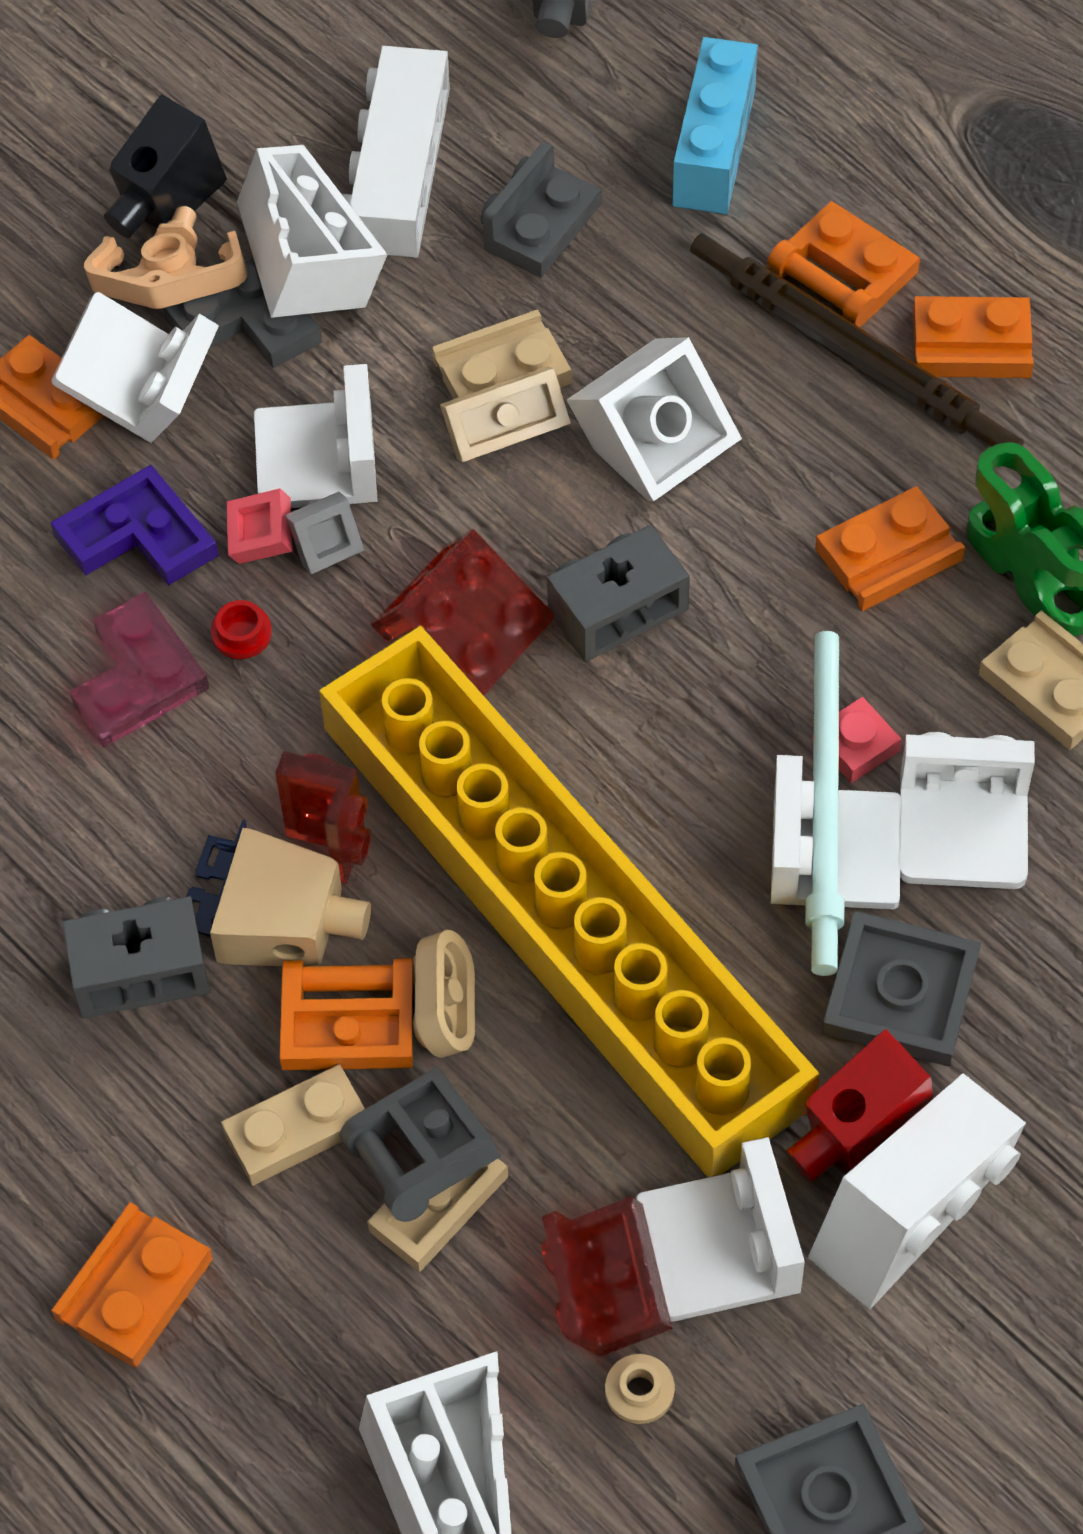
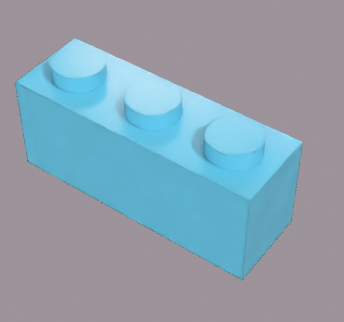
M703 37L674 158L673 207L728 215L755 94L758 44Z

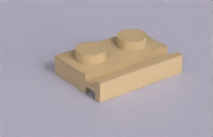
M538 309L432 347L433 362L436 367H439L443 375V381L453 399L547 366L554 368L560 388L572 384L571 368L549 328H545Z
M1041 610L1035 615V619L1026 628L1022 626L981 661L979 676L1070 751L1083 739V644Z

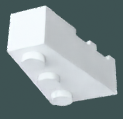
M304 145L257 148L237 204L271 318L366 307L388 254Z
M964 1073L961 1074L843 1177L808 1259L870 1310L920 1255L927 1250L954 1219L956 1221L959 1220L970 1210L989 1181L997 1185L1010 1173L1020 1157V1153L1014 1149V1146L1026 1122Z
M497 1351L366 1395L359 1431L401 1534H511L508 1483L504 1473L502 1447L504 1436L502 1414H500L497 1382L499 1373Z

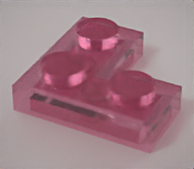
M145 591L93 619L97 635L119 665L71 690L70 694L73 705L104 748L209 689V683L205 672Z

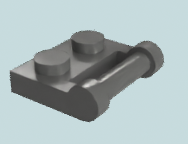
M438 1066L351 1117L345 1122L340 1132L341 1141L352 1156L362 1158L385 1191L384 1202L389 1211L397 1220L402 1222L417 1219L427 1209L429 1199L501 1157L492 1137ZM396 1129L422 1163L406 1174L383 1143L384 1136Z

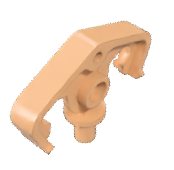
M187 206L176 208L172 220L160 224L155 236L144 243L141 249L143 258L137 267L119 272H110L115 266H120L124 258L122 248L118 247L115 238L110 236H104L103 242L84 262V269L93 292H100L110 298L153 309L166 308L233 289L246 280L248 272L235 230L227 232L230 242L224 243L218 252L220 259L225 262L209 267L196 265L197 257L194 250L197 245V235L192 229L196 220V213Z

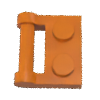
M830 201L792 238L780 241L773 248L767 260V268L782 278L789 275L843 310L842 316L861 327L918 273L920 257L838 204ZM809 257L810 259H812L813 261H815L816 263H818L819 265H821L828 271L832 272L833 274H835L836 276H838L839 278H841L842 280H844L845 282H847L848 284H850L858 290H852L851 288L841 283L840 281H838L837 279H835L819 267L815 266L814 264L806 260V258Z
M394 958L393 965L304 966L303 960H284L282 968L280 1030L281 1069L328 1070L338 1064L341 1065L342 1069L413 1068V958ZM393 990V998L304 999L305 992Z

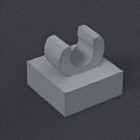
M339 491L285 515L302 565L310 574H314L365 551L348 499Z

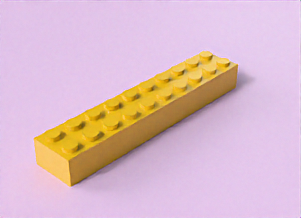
M422 626L417 627L319 690L325 731L708 1178L722 1175L741 1161L742 1143L769 1137L770 1140L807 1113L805 1103L817 1091L819 1072Z

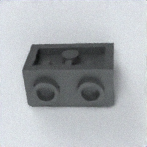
M542 142L530 157L525 156L519 161L513 172L512 179L499 194H492L486 201L480 218L484 228L485 251L542 278L602 204V189L554 167V146Z

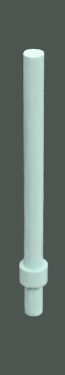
M822 631L817 633L814 638L812 894L807 896L805 901V925L812 930L811 971L816 975L830 976L838 971V930L844 926V898L838 894L839 635L832 631Z

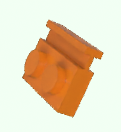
M914 297V356L917 365L936 377L1031 378L1034 361L1032 357L1030 298Z
M28 335L0 358V420L54 460L60 455L59 448L67 441L74 443L104 415L52 384L51 380L61 357L31 335Z
M915 486L817 535L815 550L847 592L851 591L858 600L857 605L863 612L963 561L965 546L961 541H955L949 533L950 527L918 486Z
M129 1202L51 1310L53 1317L58 1323L70 1326L78 1331L83 1338L136 1369L212 1262L211 1249L156 1216L152 1218L141 1212L137 1205Z

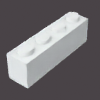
M382 46L378 68H369L366 98L371 103L369 109H361L359 113L358 142L362 143L361 152L352 151L349 183L354 186L352 194H343V197L388 255L416 258L419 256L450 91L448 51Z

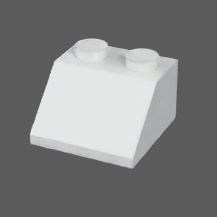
M689 337L652 340L567 399L593 450L647 501L654 502L742 439Z

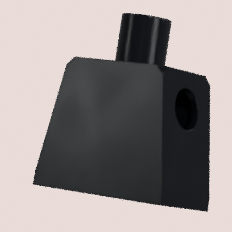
M161 94L111 162L109 171L120 193V197L104 214V218L117 233L130 238L144 221L158 229L160 224L172 220L176 208L187 206L195 211L225 183L227 177L205 120Z

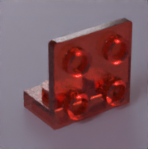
M472 529L446 544L370 625L387 642L405 632L410 633L417 627L422 626L481 694L485 695L554 619V614L489 544Z

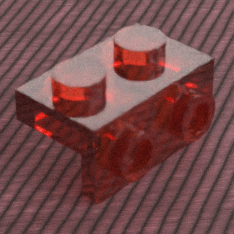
M283 751L275 775L286 836L327 846L329 856L338 862L341 883L346 884L353 865L362 866L365 862L372 834L371 829L364 827L367 797L360 795L357 769L338 765L331 759L319 754H306L302 756Z
M630 1196L573 1220L557 1211L542 1216L547 1238L542 1241V1254L549 1271L556 1278L561 1300L556 1304V1317L563 1334L568 1340L601 1357L673 1329L643 1203Z

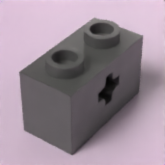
M650 524L633 534L625 533L617 536L605 548L581 560L574 559L564 563L552 575L548 576V611L586 663L689 610L690 575Z
M191 896L179 899L158 897L149 900L143 906L117 911L97 909L83 914L80 918L63 921L73 990L82 1019L210 993ZM135 950H141L138 953L131 954Z

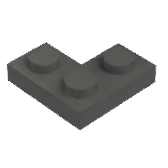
M254 258L245 262L248 272L247 278L239 286L164 308L165 318L173 329L178 327L184 330L198 314L219 325L209 349L244 331L273 368L322 343L321 329L309 314L271 318Z

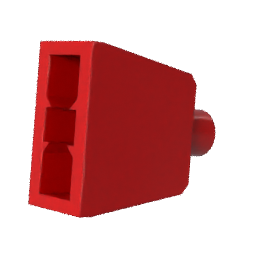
M887 1029L883 1030L808 1098L805 1107L811 1130L786 1150L787 1156L809 1182H813L837 1161L849 1173L934 1099L930 1075Z

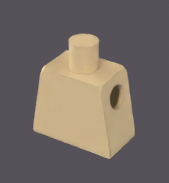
M242 828L210 931L216 962L227 965L283 966L284 960H303L304 966H318L322 962L330 934L364 940L370 921L371 903L341 897L342 885L339 865L333 858L253 829Z

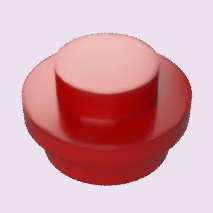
M236 600L225 604L218 611L211 624V638L215 648L224 656L233 659H247L260 654L268 646L272 637V627L268 615L256 604L246 600Z

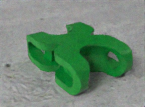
M1006 442L989 447L978 459L975 484L984 501L978 503L969 511L966 527L967 538L994 571L1001 575L1008 571L1012 572L1016 591L1023 604L1034 616L1042 610L1071 635L1083 634V561L1079 560V549H1083V509L1075 505L1067 509L1062 506L1059 488L1053 476L1020 444ZM1003 466L1013 469L1021 477V484L1017 488L1011 489L993 470ZM995 521L996 532L988 530L984 523ZM1064 591L1081 608L1080 613L1068 614L1061 611L1054 603V596L1058 592Z

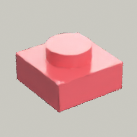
M279 488L227 501L228 556L238 564H243L293 552L292 534L285 516L291 513V497Z
M863 696L839 711V771L850 783L858 780L900 752L902 739Z

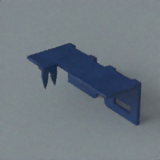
M242 820L234 841L208 835L195 874L198 878L209 880L211 877L224 880L219 895L206 893L205 889L191 887L188 890L186 897L191 896L192 903L193 901L200 903L196 913L200 934L211 936L210 931L242 828H247L245 820ZM213 846L219 849L214 866H209L207 862Z

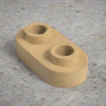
M445 930L422 938L417 945L416 955L413 959L415 975L413 1031L418 1042L439 1058L468 1050L472 1046L475 1036V972L473 959L468 946L461 936L452 930Z

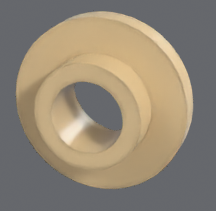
M646 1354L626 1356L616 1362L607 1375L605 1382L607 1403L619 1418L634 1424L654 1422L669 1410L674 1399L675 1384L673 1376L668 1367L653 1356ZM641 1377L649 1380L653 1388L648 1394L639 1396L631 1393L627 1385L632 1379Z

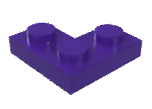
M152 465L145 467L50 522L54 537L85 576L135 546L168 586L218 557L217 545L214 539Z

